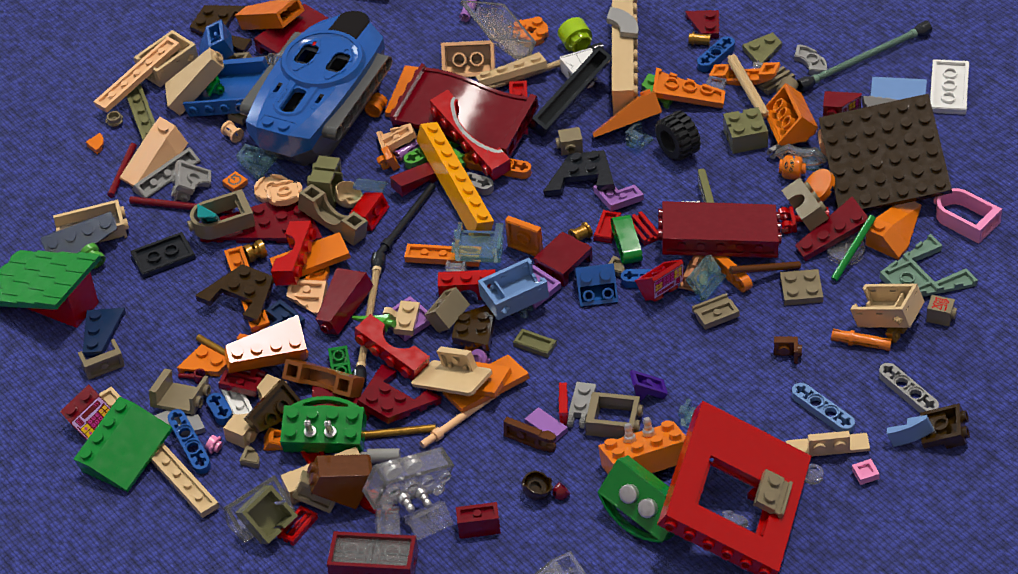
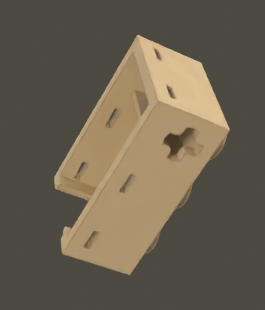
M173 30L134 57L135 64H137L167 36L179 42L181 48L158 68L153 67V73L146 78L159 87L163 86L198 57L196 44Z
M865 284L862 289L868 300L866 307H858L855 304L852 305L850 310L857 327L910 328L925 301L918 284Z

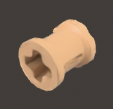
M226 121L221 127V133L230 137L233 143L240 142L244 137V131L241 128H237L232 121Z

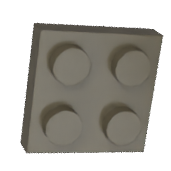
M818 269L780 272L784 305L823 302Z

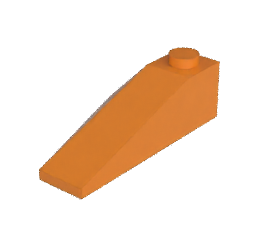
M647 89L640 92V96L636 97L592 132L593 136H600L661 113L662 110L655 91Z
M914 201L895 205L879 215L866 234V246L899 260L909 248L914 227L921 210V204Z

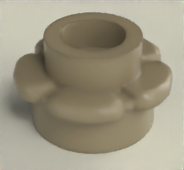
M111 111L106 116V123L109 126L118 127L123 122V116L118 111Z

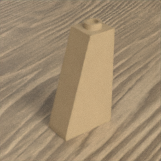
M208 48L165 83L167 107L179 115L183 114L186 110L183 102L194 101L224 68L221 53Z

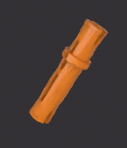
M833 328L831 334V341L848 343L849 346L860 345L890 351L892 339L860 334L854 330L843 331Z

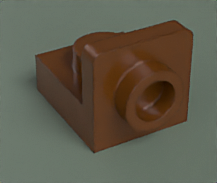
M774 336V355H794V364H798V356H802V345H798V337Z

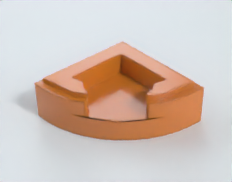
M101 133L86 141V146L97 155L102 151L104 140Z

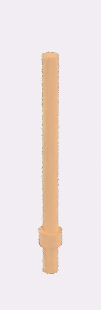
M495 398L464 413L461 412L440 428H435L430 432L429 436L420 441L421 447L426 448L434 441L438 442L444 437L445 433Z

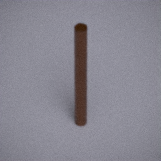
M800 261L730 266L729 273L740 274L800 269L801 263Z

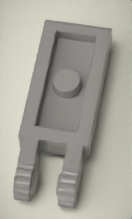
M576 382L567 420L568 427H573L575 418H580V428L585 429L592 392H596V384Z

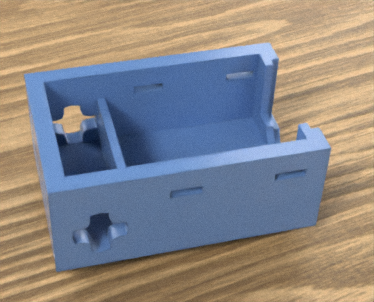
M530 258L478 280L480 296L497 320L549 297L547 281L545 278L540 277V282H538L533 272V264Z

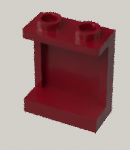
M562 231L534 257V265L561 282V286L565 287L569 283V274L584 260L588 262L593 260L592 247Z

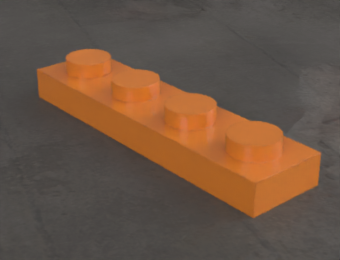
M408 243L404 259L405 262L479 267L482 248Z

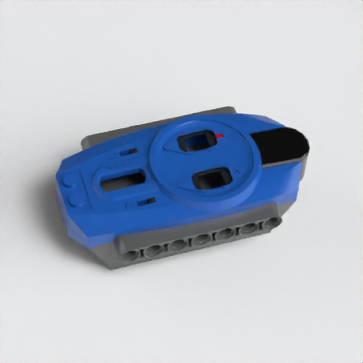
M347 11L322 20L309 27L303 33L295 32L240 105V114L247 116V131L260 149L270 154L273 158L291 161L301 166L316 163L318 156H331L368 101H370L372 95L376 93L381 85V81L392 65V57L384 55L385 45L383 36L370 23V19L365 13L361 11Z

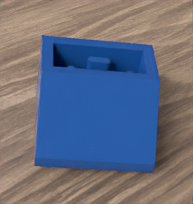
M222 20L205 28L199 45L200 55L208 48L221 53L223 59H227L234 54L231 33Z
M614 263L575 268L580 306L618 302Z

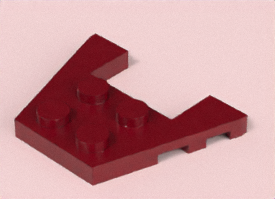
M384 364L379 367L358 399V406L364 407L365 411L387 424L410 416V412L416 410L421 412L426 410L429 405L434 404L437 406L441 404V397L430 390H426L413 399L389 385L388 383L396 378V371Z

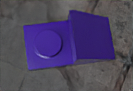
M635 370L629 372L635 394L640 397V402L647 394L662 399L668 395L664 379Z

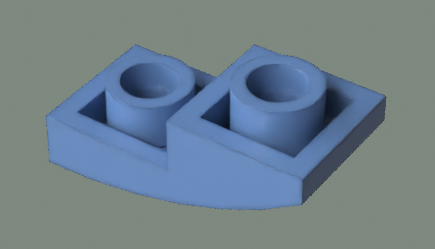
M927 415L907 418V425L888 427L887 436L893 447L921 439L933 432L934 428Z

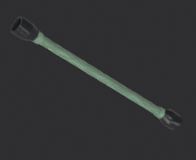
M925 20L918 23L909 32L817 75L804 76L797 79V89L801 93L808 91L819 81L911 38L924 37L932 33V26L929 21Z

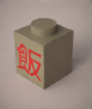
M932 295L927 308L926 322L950 327L952 319L955 320L958 308H955V299Z

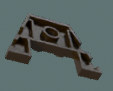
M242 264L195 296L198 302L211 306L222 293L251 304L243 313V318L258 325L261 321L260 316L265 310L266 300L269 298L274 285L272 275Z

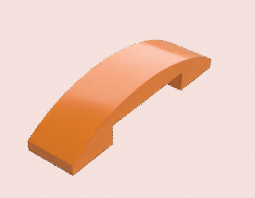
M780 62L763 63L759 69L744 70L753 85H757L773 79L781 64ZM715 64L709 75L710 79L724 84L741 86L729 64Z

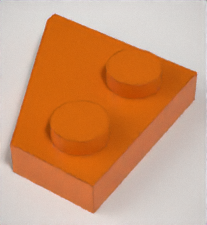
M201 344L177 367L178 373H184L185 371L194 372L196 369L201 368L205 371V375L220 377L227 370L225 356Z

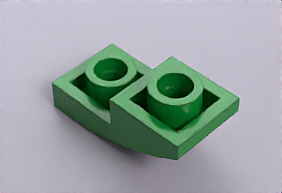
M347 345L328 348L331 369L352 374Z

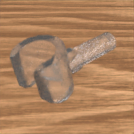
M283 52L278 54L269 53L267 63H272L275 66Z

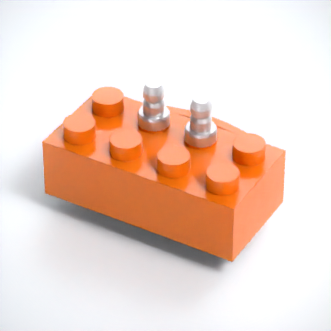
M645 417L643 420V431L633 433L632 425L626 423L624 426V437L617 440L610 438L605 440L604 444L598 445L601 466L609 474L617 459L627 455L651 473L676 466L686 435L674 421L670 420L661 423V426L653 428L651 419Z

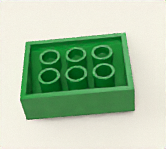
M118 397L73 460L82 472L128 492L173 428L134 402Z

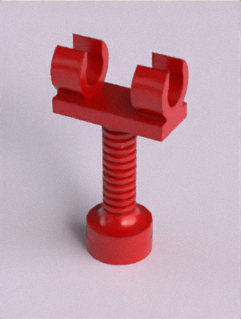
M793 206L779 208L780 220L783 221L781 222L782 233H797V222L803 221L800 216L794 215ZM828 209L825 213L829 217L830 214Z

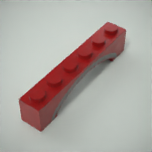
M449 90L430 100V112L433 117H437L442 127L450 131L452 138L455 141H459L462 149L471 155L475 164L481 166L486 176L489 175L494 181L511 170L510 158L500 147L495 149L479 142L462 126L457 116L459 112L458 100Z

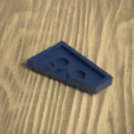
M125 307L87 310L82 352L85 358L105 353L112 340L111 336L114 330L118 329L119 321L126 313Z

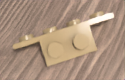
M849 431L810 434L806 439L786 441V443L811 455V457L870 451L867 433L850 434Z

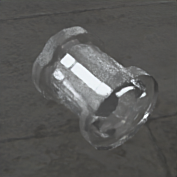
M446 261L445 272L467 271L466 261L462 263Z

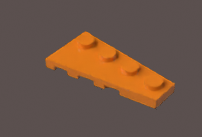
M656 67L653 91H655L657 98L723 109L724 90L707 84H696L694 80L689 78L687 80L678 78V74L672 72L667 74L662 72V69Z

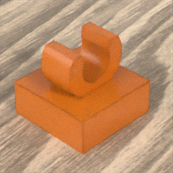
M388 146L383 147L381 150L384 155L376 159L378 164L381 165L383 170L388 169L390 166L394 171L399 169V163Z

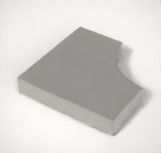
M177 160L175 163V190L192 195L197 187H209L211 185V170Z

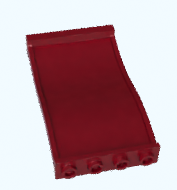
M421 63L419 68L415 70L412 80L406 85L403 95L399 97L397 105L391 110L390 119L393 127L411 124L416 129L420 128V124L437 122L447 140L461 145L458 140L455 141L452 138L448 129L442 127L440 120L437 117H433L430 112V100L449 90L458 100L459 112L457 116L466 131L476 140L495 149L500 147L510 158L538 110L539 104L537 95L530 94L529 97L502 92L462 75L440 69L427 68L425 64Z

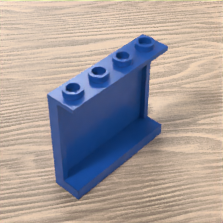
M265 56L223 60L224 68L218 74V78L225 88L224 93L221 95L212 93L211 96H208L206 89H204L194 101L183 102L189 117L240 113L242 101L269 67Z

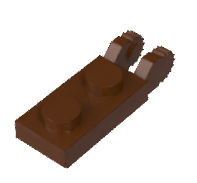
M509 417L504 419L503 435L505 437L549 453L556 450L555 433L549 430L542 431Z

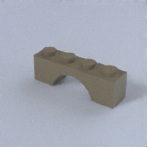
M313 184L299 192V210L332 232H340L342 238L353 246L366 237L368 220L354 211L349 215L338 213L330 205L326 193Z

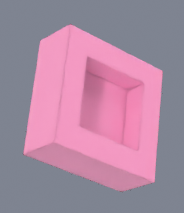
M871 459L852 465V471L860 485L877 480L880 477V473Z

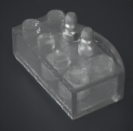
M443 447L379 463L373 466L362 492L374 510L378 508L387 510L394 504L400 503L406 507L409 513H412L415 508L410 500L414 498L421 500L423 505L429 508L432 506V503L427 495L432 493L440 495L445 491L444 486L451 478L454 464Z

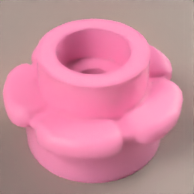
M212 435L208 439L205 449L210 454H213V452L218 453L223 445L221 437Z

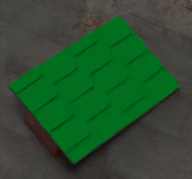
M37 250V252L17 251L11 256L10 261L0 268V306L27 308L77 328L86 318L87 310H93L99 303L90 271L101 260L100 254L85 252L55 253Z

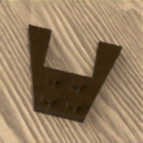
M204 5L190 25V31L203 37L205 28L219 20H222L228 29L235 15L246 6ZM231 35L234 51L238 50L244 53L249 50L252 45L251 39Z

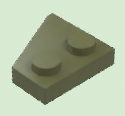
M773 32L742 45V50L758 68H761L767 59L771 60L774 54L782 48V42Z

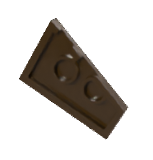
M281 379L246 415L244 420L257 434L283 420L284 405H292L301 400L289 385Z

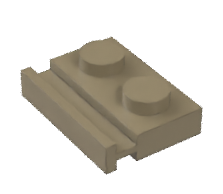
M727 293L692 306V312L695 313L697 320L704 330L740 316L738 308L728 298Z
M766 469L762 473L753 505L770 514L774 513L778 515V518H781L784 515L793 482H787L784 480L785 478Z

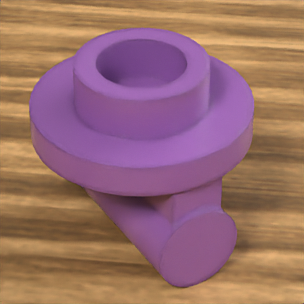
M475 349L472 351L475 362L492 363V359L488 358L483 350Z

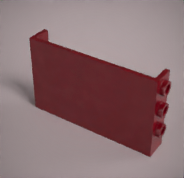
M662 201V209H658V240L662 241V254L778 258V246L781 244L782 234L780 233V212H776V204Z

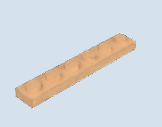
M167 36L94 101L95 106L108 113L153 73V67L158 68L181 48L179 42Z

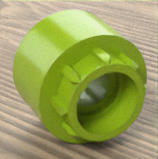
M574 17L566 20L559 27L558 37L567 50L578 52L590 46L592 32L582 18Z

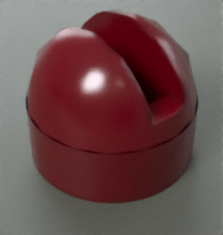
M558 482L552 490V494L557 500H563L570 495L568 489L561 482Z

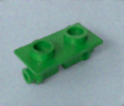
M218 75L205 88L208 96H211L212 93L221 95L225 90L224 86L220 83Z

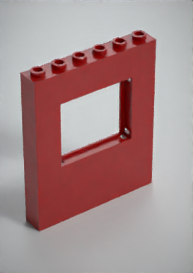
M702 400L693 412L657 525L668 532L682 537L686 541L702 547L706 551L720 556L724 560L740 566L744 570L754 574H777L780 570L811 455ZM710 465L758 489L762 473L766 469L785 478L784 480L787 482H793L784 515L778 518V515L762 510L756 533L698 505Z

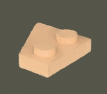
M411 124L391 128V132L385 134L382 131L376 132L381 148L388 146L392 152L417 138Z
M299 280L297 285L288 286L286 296L288 300L317 315L326 295L328 283L327 281Z

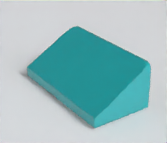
M197 204V217L203 224H210L221 220L216 213Z

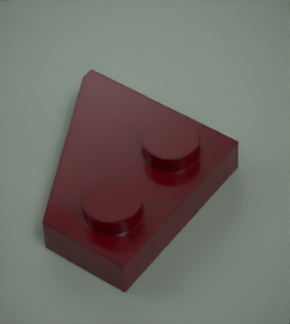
M719 10L685 12L686 19L692 22V27L698 31V34H710V39L719 38Z

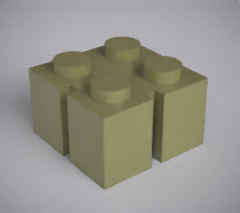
M759 107L742 110L743 113L735 111L723 114V130L732 154L768 147V129Z
M318 156L316 163H313L312 173L307 178V186L313 184L324 191L330 205L335 209L337 204L335 200V186L339 182L344 181L341 172L340 158Z
M272 485L263 486L235 512V515L260 544H269L281 532L280 529L286 528L298 516L287 502H280L283 498Z

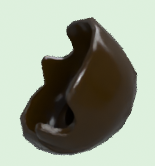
M539 471L528 472L522 479L523 493L529 499L535 501L544 500L553 489L552 479Z

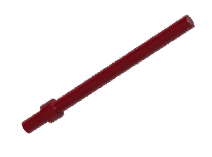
M133 196L129 198L130 204L192 210L197 205V203ZM235 208L218 213L217 215L234 213Z

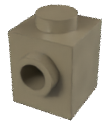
M579 127L558 130V138H555L557 149L561 150L562 156L583 152V141Z

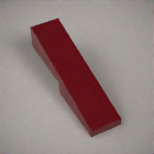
M429 162L390 177L391 188L402 197L427 181L430 183L438 181Z

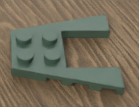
M931 234L927 236L924 242L920 241L916 244L912 251L904 253L900 260H895L883 269L879 277L885 284H918L922 297L977 286L978 282L967 269H963L935 282L916 263L921 259L942 251V244Z

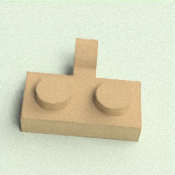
M401 300L398 312L391 307H384L383 314H390V319L396 321V327L393 328L394 334L413 336L420 310V302Z

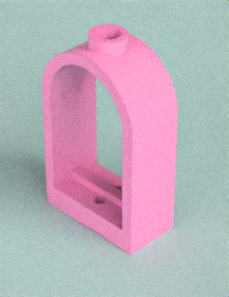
M952 188L951 194L934 198L933 203L937 205V220L942 225L978 244L1001 223V208L966 190ZM952 204L961 205L984 218L975 225L946 210L944 207Z

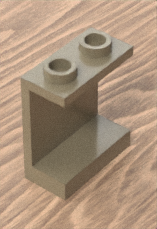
M164 369L149 390L150 407L170 411L180 409L186 414L194 415L202 407L205 398L210 395L211 386L209 385L208 376H204L198 386L195 387L173 383L172 370Z

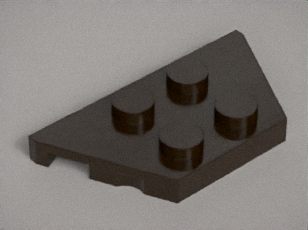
M487 305L459 315L454 324L453 344L466 345L471 348L479 345L483 346L484 351L490 350L496 317Z

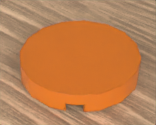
M819 169L813 172L806 182L810 184L820 198V201L823 202L830 196L832 186H835V177L829 170Z

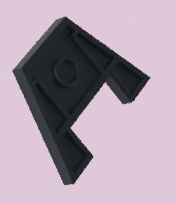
M605 151L569 154L543 190L545 197L562 195L565 183L597 180V190H615Z

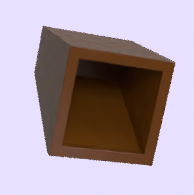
M367 454L317 456L314 463L311 462L307 469L311 494L353 509H357L374 477L371 457Z

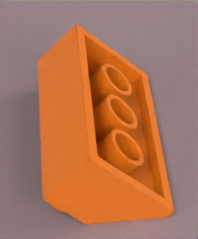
M787 83L766 104V108L769 111V116L766 118L779 145L805 142L816 133L818 126L802 93Z

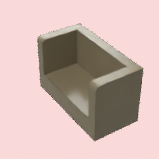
M454 287L444 291L424 316L437 332L445 331L451 328L459 315L470 304L460 291Z
M115 339L111 340L113 350L85 360L82 351L78 352L81 366L88 380L125 366L122 353Z

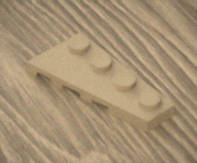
M537 52L496 69L483 71L480 75L476 76V80L487 86L548 68V65L541 53Z

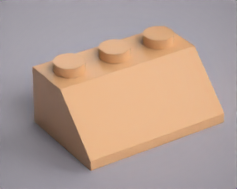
M495 41L441 43L442 70L464 77H476L483 71L495 69Z

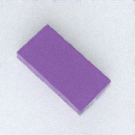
M539 407L525 418V424L542 431L549 430L555 433L556 441L568 432L567 426Z

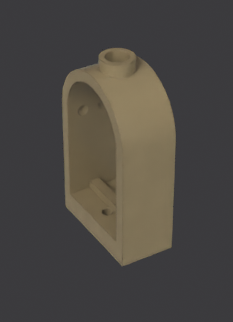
M242 189L198 203L216 214L237 207L240 212L239 215L214 223L203 224L199 223L197 205H195L190 212L191 220L187 221L189 231H193L197 237L206 240L216 239L256 226L253 212Z

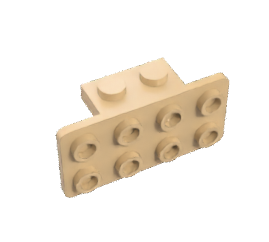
M441 346L437 350L440 361H431L411 383L413 387L471 396L492 375V371L490 368L477 367L474 356L469 350Z

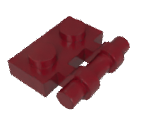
M227 368L218 383L219 389L256 397L258 394L256 387L267 375V372L256 368L228 373Z

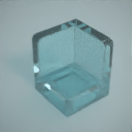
M637 121L625 132L626 145L638 152H641L653 141V137L642 132L641 121Z

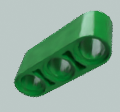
M625 215L611 218V229L622 264L642 262V250L631 216Z

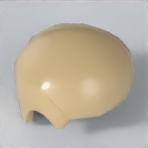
M342 181L335 186V200L342 207L354 208L362 197L361 188L357 189L352 181Z

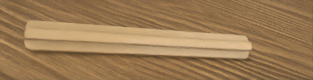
M735 54L729 55L727 58L728 63L753 107H759L763 118L768 117L769 111Z

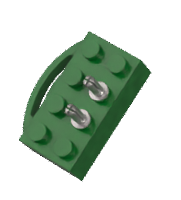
M333 396L311 397L292 405H284L280 438L283 451L340 453L346 449L357 447L359 453L364 452L367 421L364 407H360L349 400ZM318 404H336V405H341V406H344V407L331 406V405H318Z

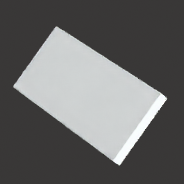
M933 60L930 95L933 113L966 115L969 61Z

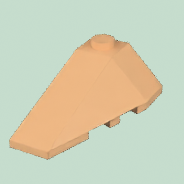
M159 117L119 179L133 187L140 180L183 152L188 142L175 125Z

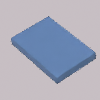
M872 77L871 96L901 100L926 94L927 79Z

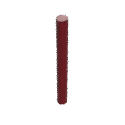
M130 143L107 193L108 197L113 198L121 183L119 178L130 162L137 147L136 144Z

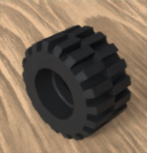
M676 111L657 121L655 125L657 141L663 152L673 161L679 162L700 150L701 141L698 129L686 113Z

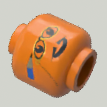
M786 155L783 159H780L779 174H782L784 179L797 180L801 178L802 174H806L807 164L803 163V158L800 156Z

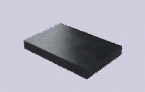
M183 232L130 251L143 279L196 260L195 254Z

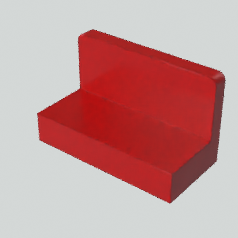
M365 192L349 214L354 211L368 220L367 231H373L390 206L383 193Z

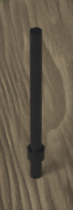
M430 183L388 238H384L380 243V248L377 251L385 254L386 251L392 248L395 239L436 188L435 184Z

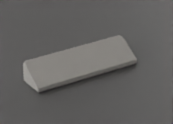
M188 147L136 183L132 190L140 197L148 198L173 180L177 160L196 165L201 160Z

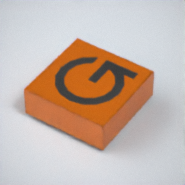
M235 171L222 180V184L234 192L245 187L248 184V179Z

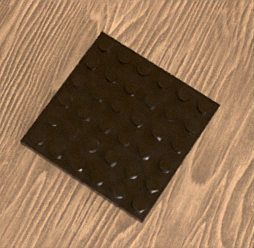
M929 93L819 117L830 172L835 177L834 191L838 208L852 196L863 211L867 212L952 193Z

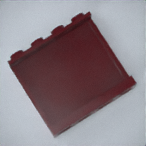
M304 3L302 6L305 11L284 28L267 29L254 38L256 52L262 54L268 51L277 56L295 32L303 33L312 25L328 19V17ZM342 26L343 32L347 34V29Z

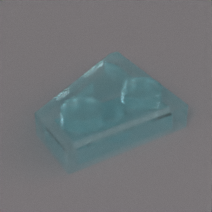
M244 144L236 155L237 161L257 180L266 174L277 159L275 155L268 154L264 150L248 144Z

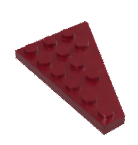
M268 201L250 207L256 226L216 239L206 240L200 238L201 242L214 241L221 243L224 240H236V243H252L261 239L263 243L265 240L288 243L285 233L290 221H311L313 228L316 229V239L313 241L323 237L314 219L298 209V201L287 206H275ZM237 211L225 216H221L219 218L223 220L235 215H239L240 212Z

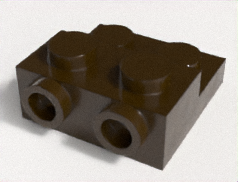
M960 403L920 412V416H928L934 428L933 432L921 438L924 449L942 444L945 445L946 449L966 445V439L970 438V433L965 423L969 422L967 411H963Z

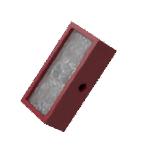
M334 531L327 560L328 574H415L419 552L417 537L414 535Z

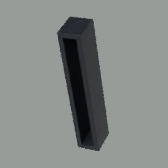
M598 46L532 118L528 127L540 137H543L607 67L612 56Z

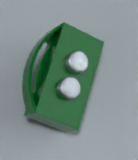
M627 455L617 459L597 492L606 511L624 530L643 540L664 542L674 536V533L668 532L657 525L669 486ZM618 509H620L623 513L629 516L632 520H634L648 532H645L632 525L622 516Z

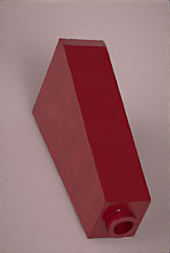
M336 269L315 319L323 333L338 335L374 285L366 272Z

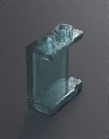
M458 222V228L454 229L455 242H452L451 247L452 253H455V261L501 263L504 223H496L495 231L463 230L462 222Z

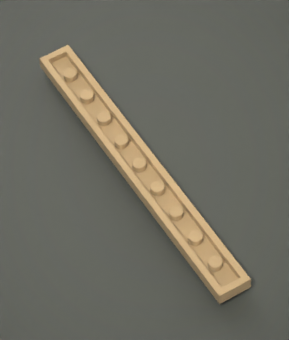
M112 386L99 393L111 407L118 397H121ZM163 443L151 459L155 467L202 518L218 509L219 504L215 498Z

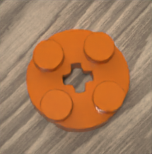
M537 16L518 20L515 23L514 38L518 43L520 41L525 43V46L540 45L549 36L548 25L541 17Z

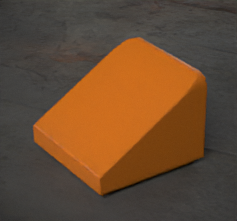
M271 427L264 435L263 450H283L280 443L281 430Z

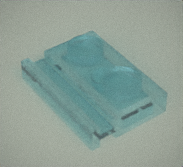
M707 255L686 278V281L693 291L699 294L700 300L704 301L723 281L726 274L721 272L720 266L712 255Z

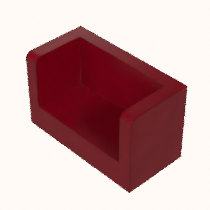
M497 502L456 507L460 539L501 534Z

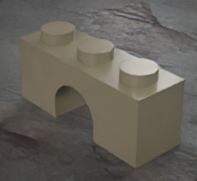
M798 178L781 190L809 231H812L829 219L825 213L828 209L820 201V198L808 182L803 183L801 178Z

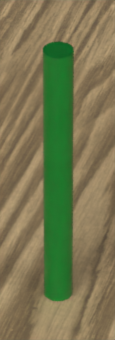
M873 215L868 216L831 277L833 281L838 282L876 220Z

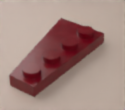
M853 196L828 217V220L813 229L795 245L805 261L860 231L868 216Z

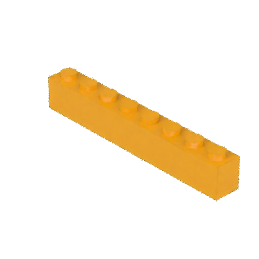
M437 122L420 124L416 141L472 240L489 237L494 220Z

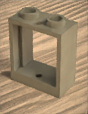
M592 392L585 421L586 435L618 439L624 437V426L627 422L598 420L600 408L631 411L629 423L632 425L633 433L639 432L640 420L638 419L643 416V405H640L639 396Z

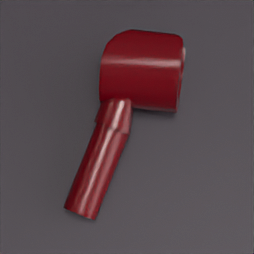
M199 368L194 371V374L179 373L178 378L194 379V382L199 384L205 376V371Z

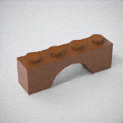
M286 359L282 379L326 388L335 394L350 398L361 396L365 380L363 377L298 359Z

